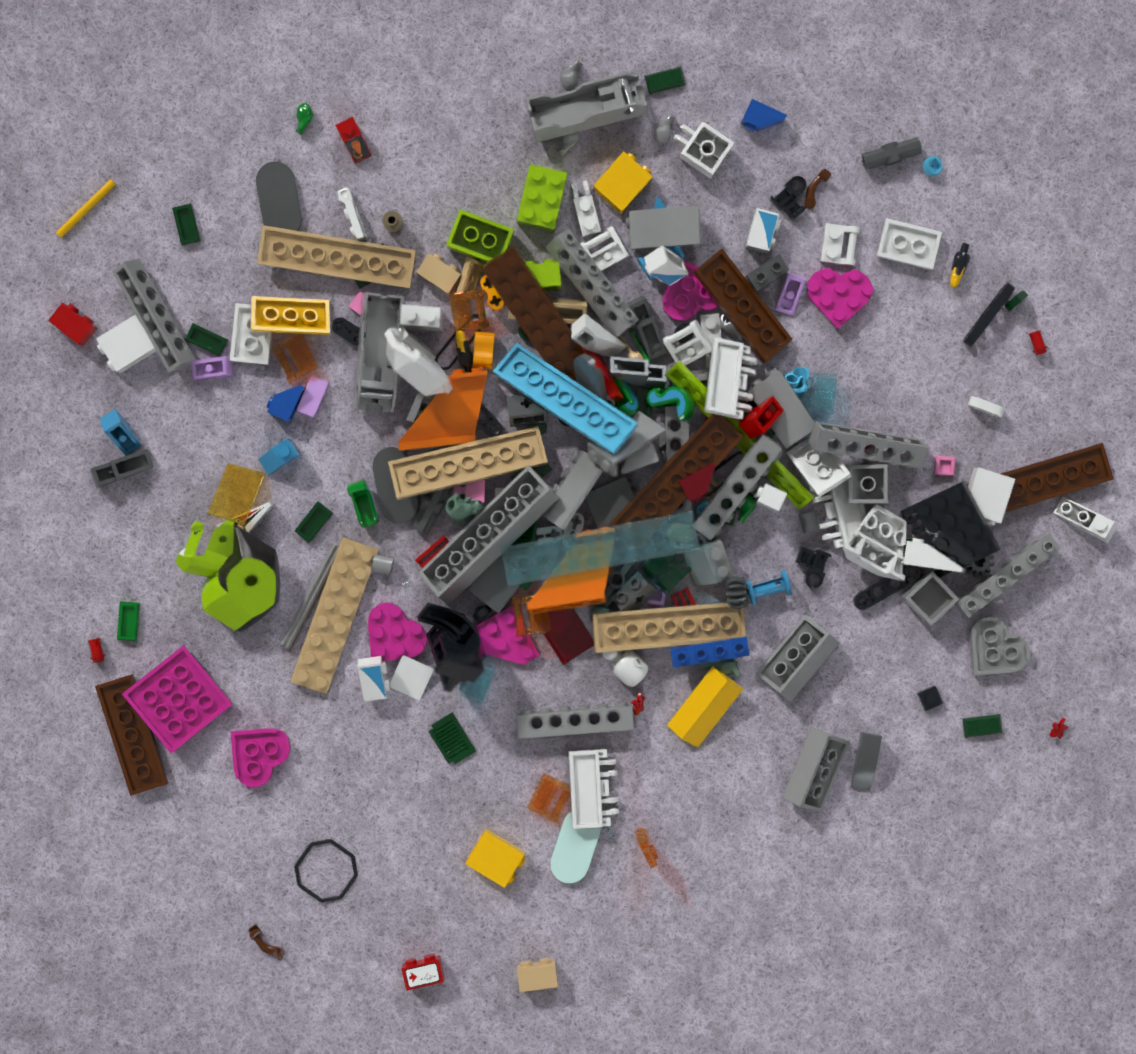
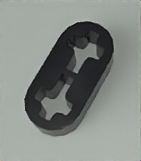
M342 317L336 318L332 323L333 331L350 343L358 345L359 340L353 341L354 337L350 332L358 333L360 328ZM342 321L345 322L344 326L348 328V331L346 332L342 329L337 331L338 327L336 324H341Z

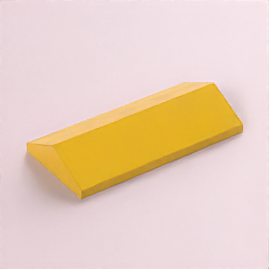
M252 296L251 331L330 335L329 300Z
M712 666L667 726L682 740L698 748L744 688Z

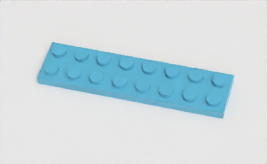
M518 343L513 346L493 370L494 375L612 455L617 453L638 427L637 422Z

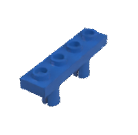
M747 636L670 648L673 668L750 656Z

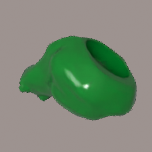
M302 103L297 108L296 116L299 124L295 131L300 135L304 133L305 128L314 116L310 105L307 103Z
M750 492L745 496L746 501L741 506L742 512L738 520L742 524L756 508L755 500Z

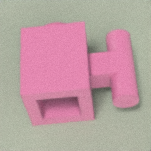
M486 480L467 483L466 487L461 485L454 486L452 496L456 493L459 495L465 494V498L470 496L472 500H480L482 503H485Z

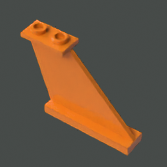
M483 367L471 368L472 372L465 373L464 369L452 370V374H448L453 388L449 394L444 392L435 395L398 442L399 451L476 441L475 431L488 375L487 370L483 371Z
M602 527L598 531L583 530L581 533L576 534L577 541L530 602H527L528 612L536 614L606 603L605 589L615 537H617L615 528Z

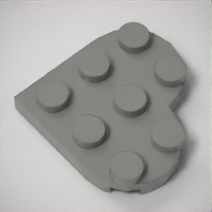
M987 616L973 623L970 632L973 675L1016 672L1021 670L1029 661L1030 648L1028 643L1022 637L1010 634L1007 625L997 617Z

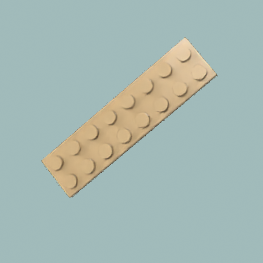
M262 225L257 264L410 289L416 250Z
M539 426L389 461L388 464L397 500L521 471L528 465L531 468L547 465L548 461Z
M345 537L341 538L290 682L327 694L369 579L374 555L378 554L379 549Z
M728 602L592 614L595 653L692 645L746 636L744 608L731 609Z

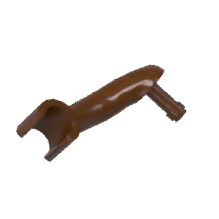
M827 169L821 170L817 177L808 185L805 197L806 208L813 209L816 206L815 190L822 180L826 182L831 176Z
M257 925L252 926L248 930L250 938L256 942L263 952L278 958L279 961L283 959L284 949L266 944L259 936L262 932Z

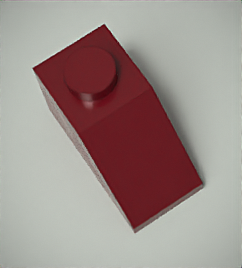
M714 463L678 481L688 502L693 501L697 503L705 498L704 494L708 492L715 469Z

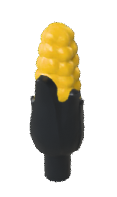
M962 243L960 251L956 252L950 277V286L953 288L957 287L970 260V255L967 254L969 244Z
M459 330L456 332L458 361L464 367L465 372H472L473 354L464 332Z

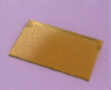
M227 463L207 514L245 526L265 474L257 470Z

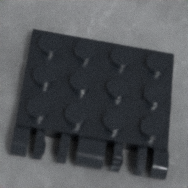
M965 480L901 510L904 518L916 512L918 514L906 520L907 525L919 519L922 521L923 525L914 528L911 532L915 535L926 529L927 533L916 539H923L925 544L934 545L935 549L961 567L998 552L1001 549ZM936 569L933 572L940 578L953 571Z

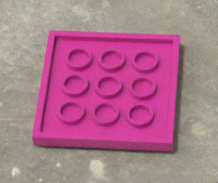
M185 645L181 646L122 693L171 754L232 705V702Z

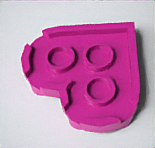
M684 261L688 275L671 286L668 285L662 301L664 312L672 319L678 321L690 320L696 315L698 310L708 311L718 307L717 303L692 273L699 266Z
M825 268L814 273L809 279L807 296L838 330L866 305L873 293V286L869 278L858 270L847 271L840 275L830 268Z
M382 603L371 610L368 618L371 657L382 656V661L401 659L403 655L412 658L423 652L427 645L426 630L416 621L407 620L404 611L394 603Z
M276 728L231 731L233 766L236 778L242 784H245L246 787L253 788L262 786L269 781L273 773V767L284 762L290 754L291 744L286 733Z

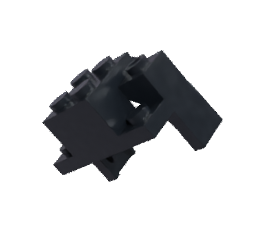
M427 603L417 616L418 622L433 625L426 635L436 663L434 671L435 674H439L444 691L452 692L459 682L469 681L474 683L484 671L482 662L486 657L476 627L466 618L464 613L444 606Z

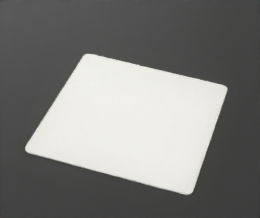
M403 655L390 682V688L420 700L434 669Z

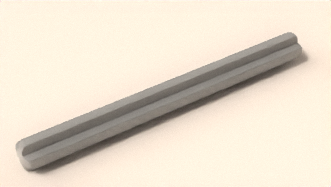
M335 544L331 546L281 641L283 647L288 649L291 647L330 572L339 546Z

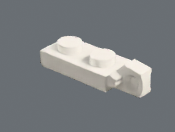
M347 187L337 191L339 201L345 203L344 213L347 220L350 219L351 221L350 231L353 238L356 237L359 241L366 240L367 235L350 188Z

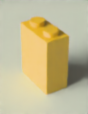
M624 151L593 186V190L620 214L629 207L653 177L651 175L652 172L643 165L641 167L636 162L637 159L631 153L626 154Z
M486 828L465 864L505 888L507 883L511 885L516 875L514 872L517 867L521 868L526 860L524 858L525 851Z

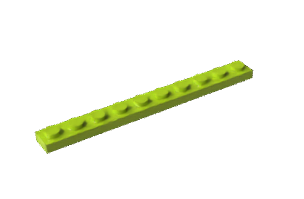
M679 360L665 375L677 387L689 391L693 397L694 404L709 418L712 413L705 412L707 388ZM723 416L744 436L736 446L746 455L757 438L749 439L738 425L740 423L738 419ZM759 453L757 460L763 462L767 459L768 455L766 453ZM779 460L776 462L772 461L766 477L779 490L787 493L786 497L799 510L812 501L814 496Z

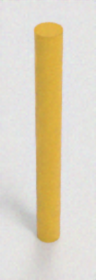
M110 179L56 231V234L62 238L116 184Z

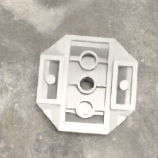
M405 327L399 329L389 328L384 333L387 338L386 356L396 373L424 396L444 392L449 394L453 388L449 378L434 360L436 356L429 347Z

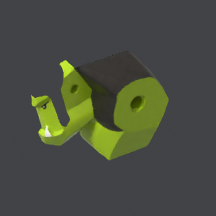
M228 518L226 522L214 529L204 555L196 556L195 551L204 531V524L194 521L190 527L191 533L185 548L178 552L175 563L185 573L207 577L201 590L204 612L235 631H244L267 615L279 601L281 581L277 552L274 548L235 525L233 519Z

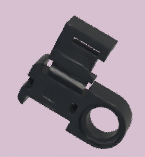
M801 176L791 178L784 185V190L777 196L770 197V201L776 205V208L779 211L783 210L792 221L807 209L805 206H799L797 203V197L806 188V180ZM795 180L801 181L802 189L794 190L792 182Z
M800 546L795 563L800 564L802 562L806 564L808 569L804 578L805 583L808 587L818 588L821 586L826 574L823 573L826 561L832 555L818 549L815 550L817 552L815 554L814 551ZM811 574H816L819 577L816 585H811L808 581Z

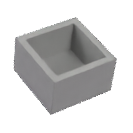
M927 571L901 596L910 608L930 626L959 600L933 571Z

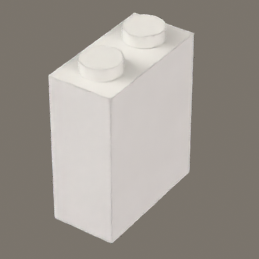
M402 304L400 325L411 330L442 332L444 313L440 307Z
M136 314L96 338L99 343L97 345L99 351L103 355L106 354L109 359L107 361L112 371L116 370L119 373L156 352Z
M976 467L973 469L968 488L987 524L994 526L995 523H1002L1015 479Z

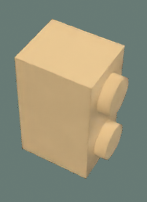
M428 253L418 268L417 275L450 296L460 281V269L452 264L450 266L443 263L444 259L436 253L433 256Z
M542 958L539 962L532 963V961L527 960L517 965L520 992L558 987L555 960Z

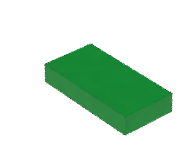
M120 601L117 640L137 641L140 603Z

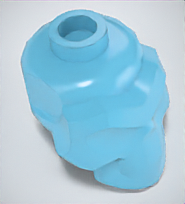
M806 367L794 368L793 372L785 375V378L799 398L804 397L808 389L807 381L809 380L810 372Z

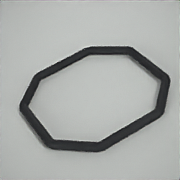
M332 839L311 842L294 867L298 887L319 902L343 898L358 876L355 856ZM331 843L351 857L354 876L339 896L322 899L301 884L298 866L312 846Z

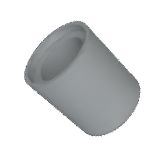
M375 554L371 571L391 575L394 558Z

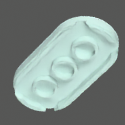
M572 812L568 813L564 818L550 861L553 875L564 883L578 882L586 875L601 832V827L573 829Z

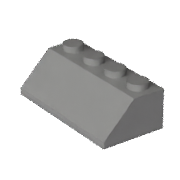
M582 450L573 455L571 459L573 463L569 469H564L560 476L562 479L559 484H555L552 487L553 491L560 498L541 515L563 530L603 472L602 467L592 462L588 458V453Z
M804 615L756 674L791 702L839 645V642Z
M811 727L783 798L800 807L822 812L850 741Z

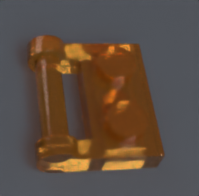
M483 289L449 294L456 332L459 330L468 331L490 327L484 308ZM472 298L476 301L479 318L477 321H473L469 300Z
M300 333L271 349L286 373V379L289 384L319 368L305 339ZM286 348L299 370L296 373L293 372L283 353V350Z
M534 595L511 599L517 625L516 637L551 632L548 612L536 614L528 612L530 628L524 627L521 604L527 605V602H530Z
M543 773L527 808L558 823L559 815L571 793L570 785ZM559 787L563 791L553 812H550L547 809Z
M640 827L635 832L637 842L650 868L658 865L656 861L659 858L653 844H648L649 839L646 830Z

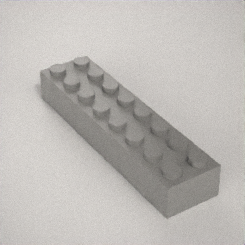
M528 465L418 573L436 596L450 605L560 497Z

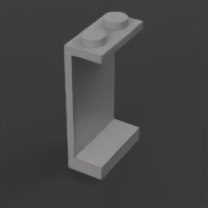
M698 205L629 211V217H626L627 229H630V236H627L628 248L631 247L633 253H637V249L659 248L661 246L693 245L694 248H702L700 209Z
M774 368L766 374L768 378L763 381L759 378L750 384L752 388L748 390V393L753 395V400L757 406L770 396H774L784 409L771 427L784 447L788 448L811 433L815 421H818L817 419H812L783 375V368L778 371Z
M640 411L629 417L637 422L638 427L615 455H612L593 441L588 443V458L614 477L617 476V463L648 443L654 442L659 447L666 444V429Z

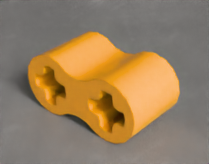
M485 275L482 277L480 285L481 289L488 296V306L492 311H501L505 303L493 285L490 289L488 286L484 287L486 281L489 280ZM493 298L501 300L499 302V306L496 307L495 304L491 305V303H493Z
M475 332L473 368L483 367V369H492L495 333Z

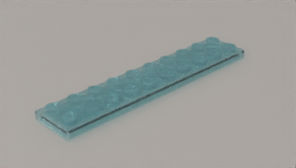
M693 511L501 548L508 586L700 550Z

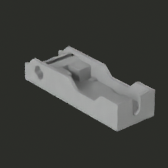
M624 72L580 84L575 90L553 96L543 93L525 98L537 143L648 114V105L638 73Z
M371 292L362 294L354 409L394 412L398 373L394 371L393 367L392 369L387 368L391 364L386 356L387 338L384 333L389 328H400L401 305L403 304L404 296L390 294L382 296L380 293ZM372 399H376L377 403H372Z

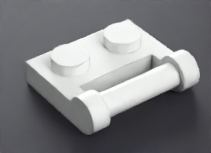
M826 223L820 262L855 266V246L860 227ZM844 233H850L846 258H841Z
M612 226L592 240L581 243L582 247L601 271L629 256ZM609 238H612L614 241L593 254L589 252L591 248Z
M697 320L692 321L689 326L677 333L663 338V343L674 361L677 363L680 360L685 366L712 351V346L702 332ZM694 332L695 338L677 348L675 347L674 343Z

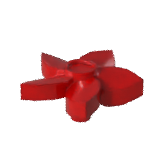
M638 692L637 700L631 701V704L634 705V715L644 711L643 702L646 697H641L640 692Z
M1064 717L1060 720L1059 724L1057 722L1052 724L1051 737L1057 736L1061 739L1063 731L1069 728L1064 724L1066 720Z

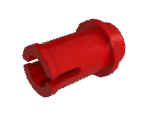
M1041 330L1028 334L1034 348L1032 352H1035L1036 356L1046 353V348L1048 347L1044 344Z
M100 638L88 640L92 655L90 660H93V663L105 661L104 657L106 654H103Z

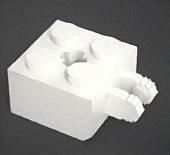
M704 122L700 124L696 132L682 124L681 130L689 135L691 139L687 141L678 134L674 136V140L685 147L679 158L711 179L732 149L734 142ZM702 148H710L709 153H704Z

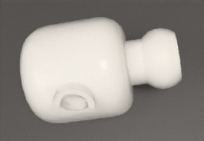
M633 650L603 652L604 658L613 662L611 665L612 673L627 686H636L648 672V664Z

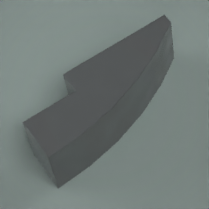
M643 296L626 303L639 319L635 323V327L648 358L654 359L666 354L667 350L647 299Z
M610 356V375L637 386L664 390L666 366L649 364V361L646 359Z
M146 449L91 468L90 472L96 488H100L154 468Z
M860 732L851 788L870 790L882 740L881 735Z

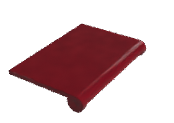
M568 609L538 613L533 616V619L562 665H565L594 646V640L575 610L569 613Z

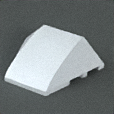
M877 504L874 505L843 546L846 558L877 576L905 581V575H903V547L906 545L907 521Z

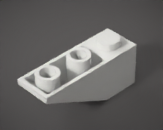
M585 313L571 325L572 339L586 350L607 357H615L626 348L623 342Z
M1064 496L1053 512L1106 543H1109L1117 529L1114 521Z

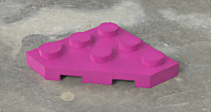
M513 605L475 626L480 635L484 653L522 665L540 656Z

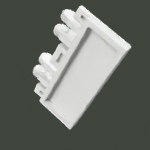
M716 337L713 339L705 412L742 420L744 412L749 413L752 411L750 405L737 402V400H753L752 394L739 391L746 390L747 376L753 377L756 375L754 369L741 366V364L757 365V359L743 355H750L751 346Z
M849 479L827 492V495L812 499L813 503L831 499V502L824 503L827 518L836 517V520L819 524L820 529L835 526L836 532L822 536V540L840 536L841 539L833 541L835 549L846 544L866 517L864 504H849Z
M607 749L568 751L572 828L582 829L611 826V818H602V815L619 814V809H602L601 803H616L619 800L618 797H601L609 796V780L600 779V777L617 776V771H600L599 765H614L617 763L616 759H599L607 757Z

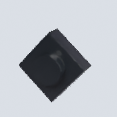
M935 685L917 693L925 711L943 704Z

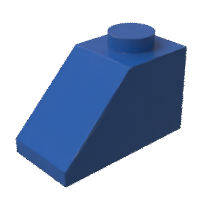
M752 99L741 124L744 125V129L750 132H754V130L759 132L783 123L787 115Z
M299 385L275 394L267 403V412L291 423L306 387Z

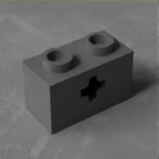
M780 254L747 274L745 278L757 293L785 275L789 268Z
M514 395L507 397L510 427L548 423L547 410L527 396Z
M637 571L611 599L621 611L640 610L659 589L648 576Z

